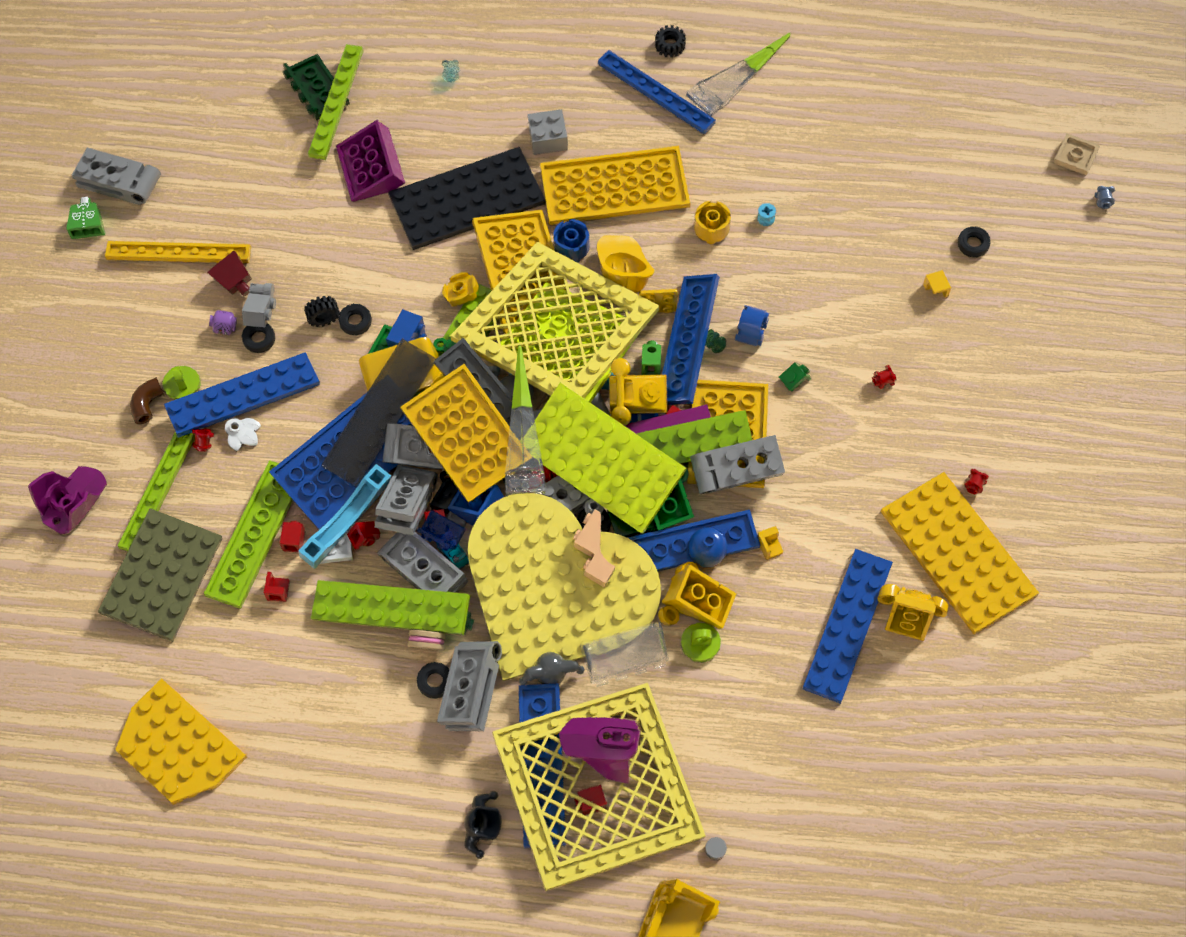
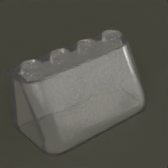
M653 622L580 644L591 684L596 683L597 687L608 684V680L616 678V681L628 678L627 674L635 672V675L647 672L646 668L654 666L655 669L666 666L665 662L669 661L661 622Z

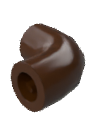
M157 377L138 386L132 394L130 401L131 415L134 422L138 425L145 424L153 418L149 403L152 399L164 394Z

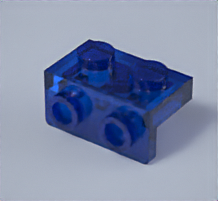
M431 510L423 527H418L417 532L422 534L421 537L429 542L433 540L438 543L437 546L448 551V549L456 550L466 528Z

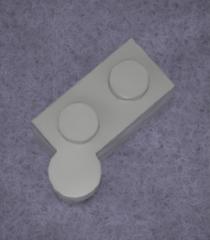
M251 283L250 293L242 309L243 325L265 328L268 320H271L272 310L276 308V299L273 298L274 284Z

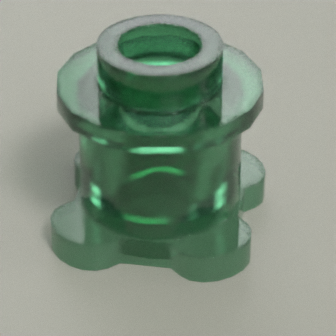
M710 329L705 346L717 354L725 349L726 339L722 336L720 337L718 332Z

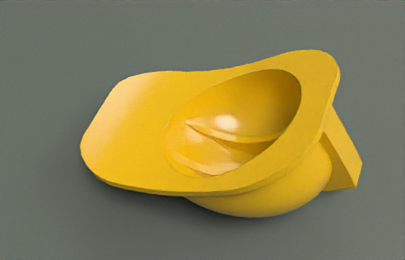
M605 235L598 240L596 248L601 264L602 276L634 293L641 291L646 286L649 277L654 275V268L646 260L638 242L630 236Z

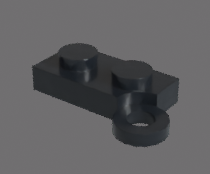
M444 470L440 473V480L443 483L431 501L430 507L432 510L444 509V512L448 514L450 512L448 506L456 495L458 488L450 477L444 478L448 475Z

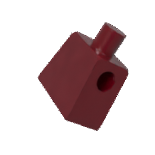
M234 250L207 271L215 281L232 295L237 291L243 297L250 293V287L247 283L252 278L241 258Z

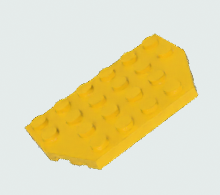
M162 678L131 708L115 749L119 755L173 805L182 802L186 798L195 797L203 791L218 788L247 758L235 744Z

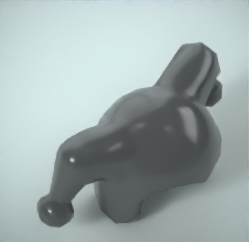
M547 652L537 659L535 666L526 669L523 677L519 679V683L526 685L527 681L537 679L541 684H560L564 680L566 673L577 672V674H583L585 669L576 661L565 660L555 652Z

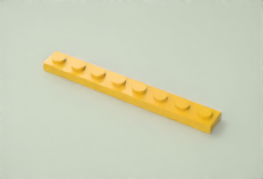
M107 241L105 258L106 260L219 263L234 250L243 263H249L251 246L250 244Z

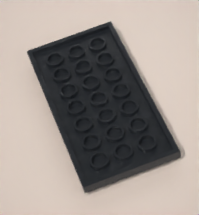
M520 147L388 192L412 250L473 230V218L519 213L546 204L545 198Z

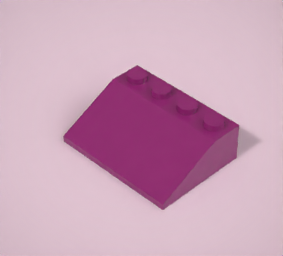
M375 120L336 145L352 202L388 193L405 184L390 130L380 121Z

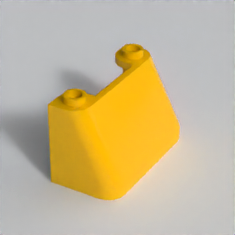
M426 337L364 355L359 359L367 391L389 376L405 395H409L429 388L440 371L433 363L439 357L438 352L431 340Z
M678 879L663 880L654 891L637 937H700L704 923L717 917L720 901Z

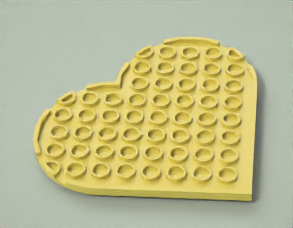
M518 493L504 497L485 509L475 522L469 536L468 561L491 641H498L502 648L501 658L497 662L502 680L506 681L523 676L526 669L535 666L537 659L547 652H555L565 660L575 661L622 647L640 637L654 620L661 597L658 571L645 550L634 541L622 535L601 532V553L610 564L615 566V571L605 587H602L584 576L585 569H583V566L588 558L592 559V557L574 547L575 540H573V537L578 529L582 531V527L574 514L562 503L542 494Z

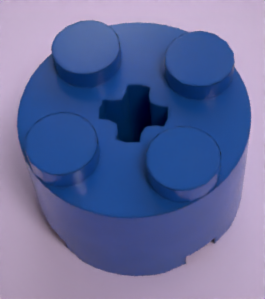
M571 219L569 222H561L555 227L553 232L554 250L577 263L580 262L590 249V236L587 226L579 220Z
M745 305L737 328L739 332L736 334L735 341L756 347L757 345L761 346L764 338V330L762 329L767 328L769 313L766 310Z

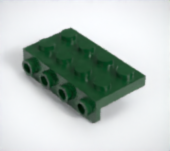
M318 54L290 67L287 63H284L282 73L285 79L291 81L290 85L293 91L299 93L298 97L302 104H306L309 115L313 114L316 120L320 119L334 77ZM348 98L346 100L345 106L350 104Z

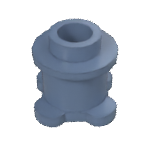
M1097 187V192L1094 195L1095 198H1098L1096 202L1098 207L1108 209L1114 205L1115 199L1112 193L1115 192V187Z

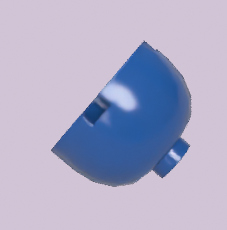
M712 527L698 529L691 536L688 543V554L691 560L702 567L719 565L727 553V541L724 534Z

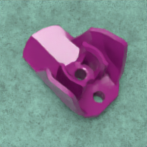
M78 466L69 477L57 474L54 471L43 473L28 485V489L35 507L40 512L43 524L59 534H66L71 532L86 516L105 489L107 481L99 470Z
M583 717L572 718L565 724L559 733V738L566 756L583 759L606 779L625 784L629 783V760L637 753L640 737L637 720Z

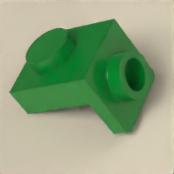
M796 362L779 376L780 380L791 392L805 379L808 381L812 379L808 374L810 370L804 364L800 365Z

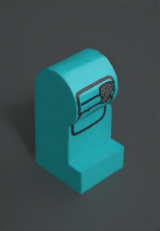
M451 530L435 539L437 548L443 556L458 569L469 564L467 554L458 544Z

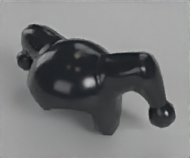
M492 791L490 794L475 796L472 809L465 816L464 826L467 831L465 848L475 854L478 859L484 857L483 850H478L476 847L479 840L496 839L501 829L500 811L497 808L485 806L486 802L490 799L496 800L498 798L496 791Z

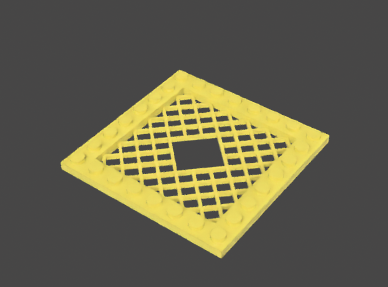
M537 242L450 337L451 341L455 343L464 338L478 356L514 376L517 362L515 348H518L520 344L521 347L526 348L527 352L523 353L529 384L551 396L559 383H562L585 398L609 370L612 362L621 356L659 311V305ZM552 271L555 272V273L558 274V275L553 276V275H552ZM539 272H549V277L540 278ZM536 273L537 278L530 279ZM564 279V285L555 286L554 280ZM567 279L574 283L568 284ZM551 281L552 286L542 288L541 282ZM538 282L539 288L529 289L528 284ZM525 285L526 290L519 291ZM579 287V293L570 294L569 288ZM582 287L589 291L583 292ZM566 289L567 294L557 296L556 290ZM553 291L554 296L544 297L543 292ZM540 292L541 298L531 299L530 294ZM527 294L528 300L518 301L517 295ZM594 295L595 301L585 302L584 296ZM597 295L600 296V297H602V298H604V299H603V300H598ZM513 297H515L516 302H509ZM581 297L582 302L572 304L571 298ZM568 299L569 304L559 305L558 300ZM555 300L556 306L546 307L547 301ZM533 303H543L544 308H533ZM609 303L610 309H600L599 304ZM613 304L619 306V308H614ZM519 305H530L531 310H520ZM596 305L598 311L588 312L587 306ZM517 306L518 312L508 313L507 307ZM584 307L585 312L575 314L574 308ZM504 308L505 313L498 314ZM571 309L577 335L540 340L535 314ZM625 311L626 317L616 318L615 312ZM612 313L613 319L603 320L602 314ZM532 314L533 320L523 321L522 315ZM599 315L600 321L590 322L589 316ZM519 316L520 322H509V317ZM586 317L587 323L577 324L576 318ZM506 318L507 324L497 325L496 319ZM493 320L494 325L487 326ZM534 324L535 330L525 331V325ZM604 324H615L616 329H605ZM601 325L603 331L593 332L591 326ZM521 326L522 332L512 333L511 327ZM588 327L590 333L580 334L578 328ZM508 328L509 334L499 335L498 329ZM495 330L496 336L486 337L485 331ZM536 334V341L527 342L526 336ZM604 335L605 341L595 343L594 336ZM523 336L524 342L514 344V337ZM591 337L592 343L582 344L581 338ZM510 338L511 344L501 345L500 339ZM578 339L579 345L569 346L568 340ZM565 341L566 347L556 348L555 342ZM552 343L553 349L543 350L542 344ZM539 345L540 351L529 352L528 346ZM594 348V354H584L583 349ZM580 349V356H571V350ZM567 351L568 357L558 359V352ZM554 353L555 359L545 361L544 354ZM541 355L542 361H531V356ZM583 360L584 366L574 367L573 361ZM570 362L571 368L561 369L559 363ZM556 364L558 370L547 371L546 365ZM572 372L573 378L563 379L562 373Z
M648 683L492 731L545 891L703 839L706 836ZM627 713L637 718L636 720L640 722L643 732L640 731V736L644 738L640 746H638L634 758L629 760L631 762L629 777L638 781V784L633 791L625 787V783H621L609 810H606L571 793L586 762L583 760L580 765L571 761L572 757L570 756L567 759L557 754L561 743L560 739L554 735L559 734L565 724L572 718H612L622 714L620 719H624ZM548 738L559 743L555 752L544 747ZM544 739L542 745L535 743V741ZM645 741H647L650 751L642 748ZM525 745L521 752L519 746ZM528 745L539 749L535 758L524 754ZM542 751L552 755L548 765L538 760ZM640 751L651 756L647 765L636 760ZM555 757L566 762L562 771L551 767ZM524 758L532 761L529 770H527ZM652 760H654L657 770L649 767ZM535 764L546 768L542 777L531 773ZM568 764L579 768L575 778L564 773ZM634 764L644 768L641 778L630 773ZM549 770L559 775L555 784L545 780ZM647 770L658 775L654 785L643 780ZM530 777L539 781L535 790ZM562 777L572 781L568 791L558 786ZM660 778L664 789L657 787ZM542 783L552 787L548 797L538 793ZM641 783L652 788L648 798L637 793ZM555 790L566 794L562 804L551 799ZM621 790L632 794L628 804L617 799ZM654 790L665 795L661 804L650 799ZM569 796L579 801L575 810L565 806ZM635 796L646 801L642 810L631 806ZM537 797L546 801L542 810ZM667 797L672 809L664 806ZM582 802L593 807L588 817L578 812ZM549 803L560 807L555 817L545 812ZM615 803L626 807L622 817L611 812ZM648 803L659 808L655 817L644 812ZM562 809L573 814L569 823L558 819ZM595 809L606 814L602 824L591 819ZM629 809L639 814L635 824L624 819ZM661 810L673 814L668 824L658 819ZM543 816L553 820L549 830ZM575 816L586 820L582 830L571 825ZM609 816L619 820L616 830L605 826ZM642 816L653 821L649 830L638 826ZM674 818H675L676 821H677V823L671 825L672 822H673V820H674ZM556 822L566 827L562 837L551 832ZM589 822L600 827L595 837L585 832ZM622 822L633 827L629 837L618 832ZM655 823L664 826V828L652 831ZM569 829L580 834L576 843L565 839ZM602 829L613 834L609 844L598 839ZM636 829L645 833L632 838ZM550 836L560 840L556 849H554ZM582 836L593 840L589 850L578 845ZM616 836L625 840L612 845ZM563 842L573 847L569 857L558 852ZM596 842L605 846L604 848L592 851ZM576 849L586 853L572 858ZM557 856L565 859V861L559 862Z

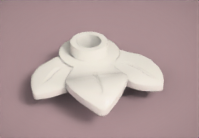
M232 418L228 420L225 424V431L228 434L229 446L235 451H238L242 444L256 446L258 438L255 431L261 427L260 423L252 418L242 420ZM232 425H237L238 428H237V429H232L231 426H232Z

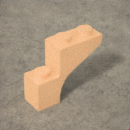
M595 509L592 514H587L583 521L585 526L582 531L577 530L573 540H575L574 547L592 557V559L588 558L583 566V569H585L584 576L605 587L615 571V566L610 564L601 553V513Z

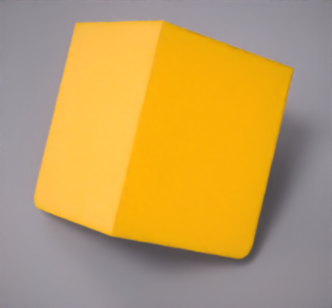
M943 270L925 276L923 283L925 290L931 289L933 294L942 292L944 297H949L951 286Z
M776 526L762 530L757 534L760 549L766 560L783 554L782 546L778 540L779 531Z

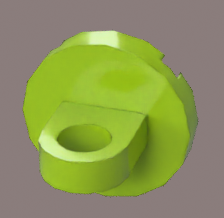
M178 365L171 368L163 379L165 393L169 398L175 400L197 392L201 386L198 373L188 366Z
M707 623L692 624L682 634V651L694 662L703 663L710 661L720 650L721 639L719 633L713 626Z

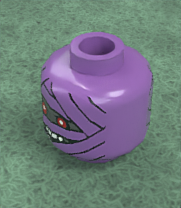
M217 310L214 316H210L209 326H212L215 334L230 335L232 332H235L237 317H234L232 312Z

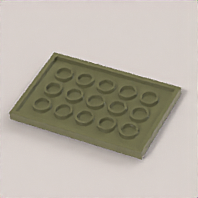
M150 508L98 610L99 614L173 642L223 539L222 536Z

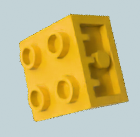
M677 289L639 291L640 296L659 305L658 312L671 313L676 311Z

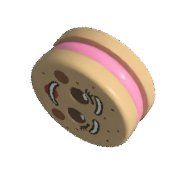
M409 630L410 641H408V647L444 651L445 633Z

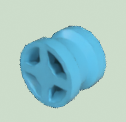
M770 203L762 204L758 209V222L763 226L772 225L775 221L776 208Z

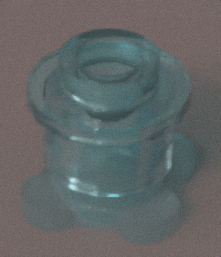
M444 60L442 62V66H444L442 78L447 82H454L459 78L458 72L460 68L458 67L459 62L457 60Z

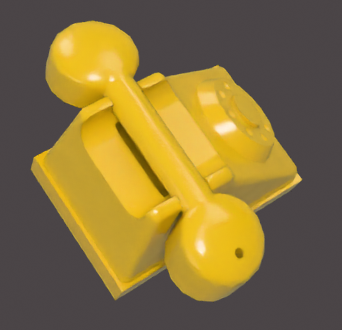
M618 358L612 362L611 371L615 375L609 376V404L612 418L625 426L630 422L631 414L667 413V375H628L631 367L627 360Z
M686 562L676 568L675 576L671 578L672 582L665 598L662 599V603L666 606L662 607L658 612L661 623L666 626L674 625L679 621V613L722 629L737 593L701 572L694 562Z
M894 584L883 585L879 591L878 601L886 605L893 604L885 626L886 631L924 641L933 616H947L948 603L940 597H931L930 594L915 589H905V587L900 589V587Z

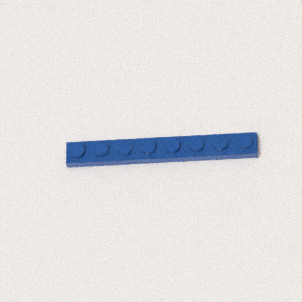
M608 50L598 59L599 66L704 135L715 125L716 119L612 51Z

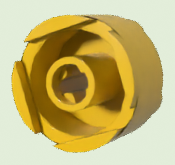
M706 201L700 204L696 209L694 220L696 235L710 245L725 239L730 231L731 215L729 208L718 201L717 203Z

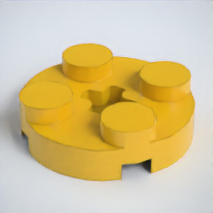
M467 272L453 275L449 278L450 282L443 286L442 294L453 307L475 300L479 287L476 278Z

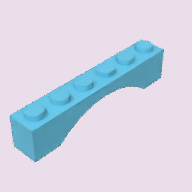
M375 464L341 509L299 549V557L315 569L384 492L391 480V475Z

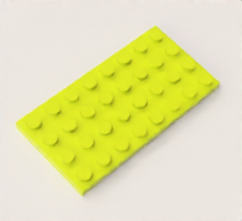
M559 383L521 440L522 445L531 457L641 534L645 532L687 469L562 383Z

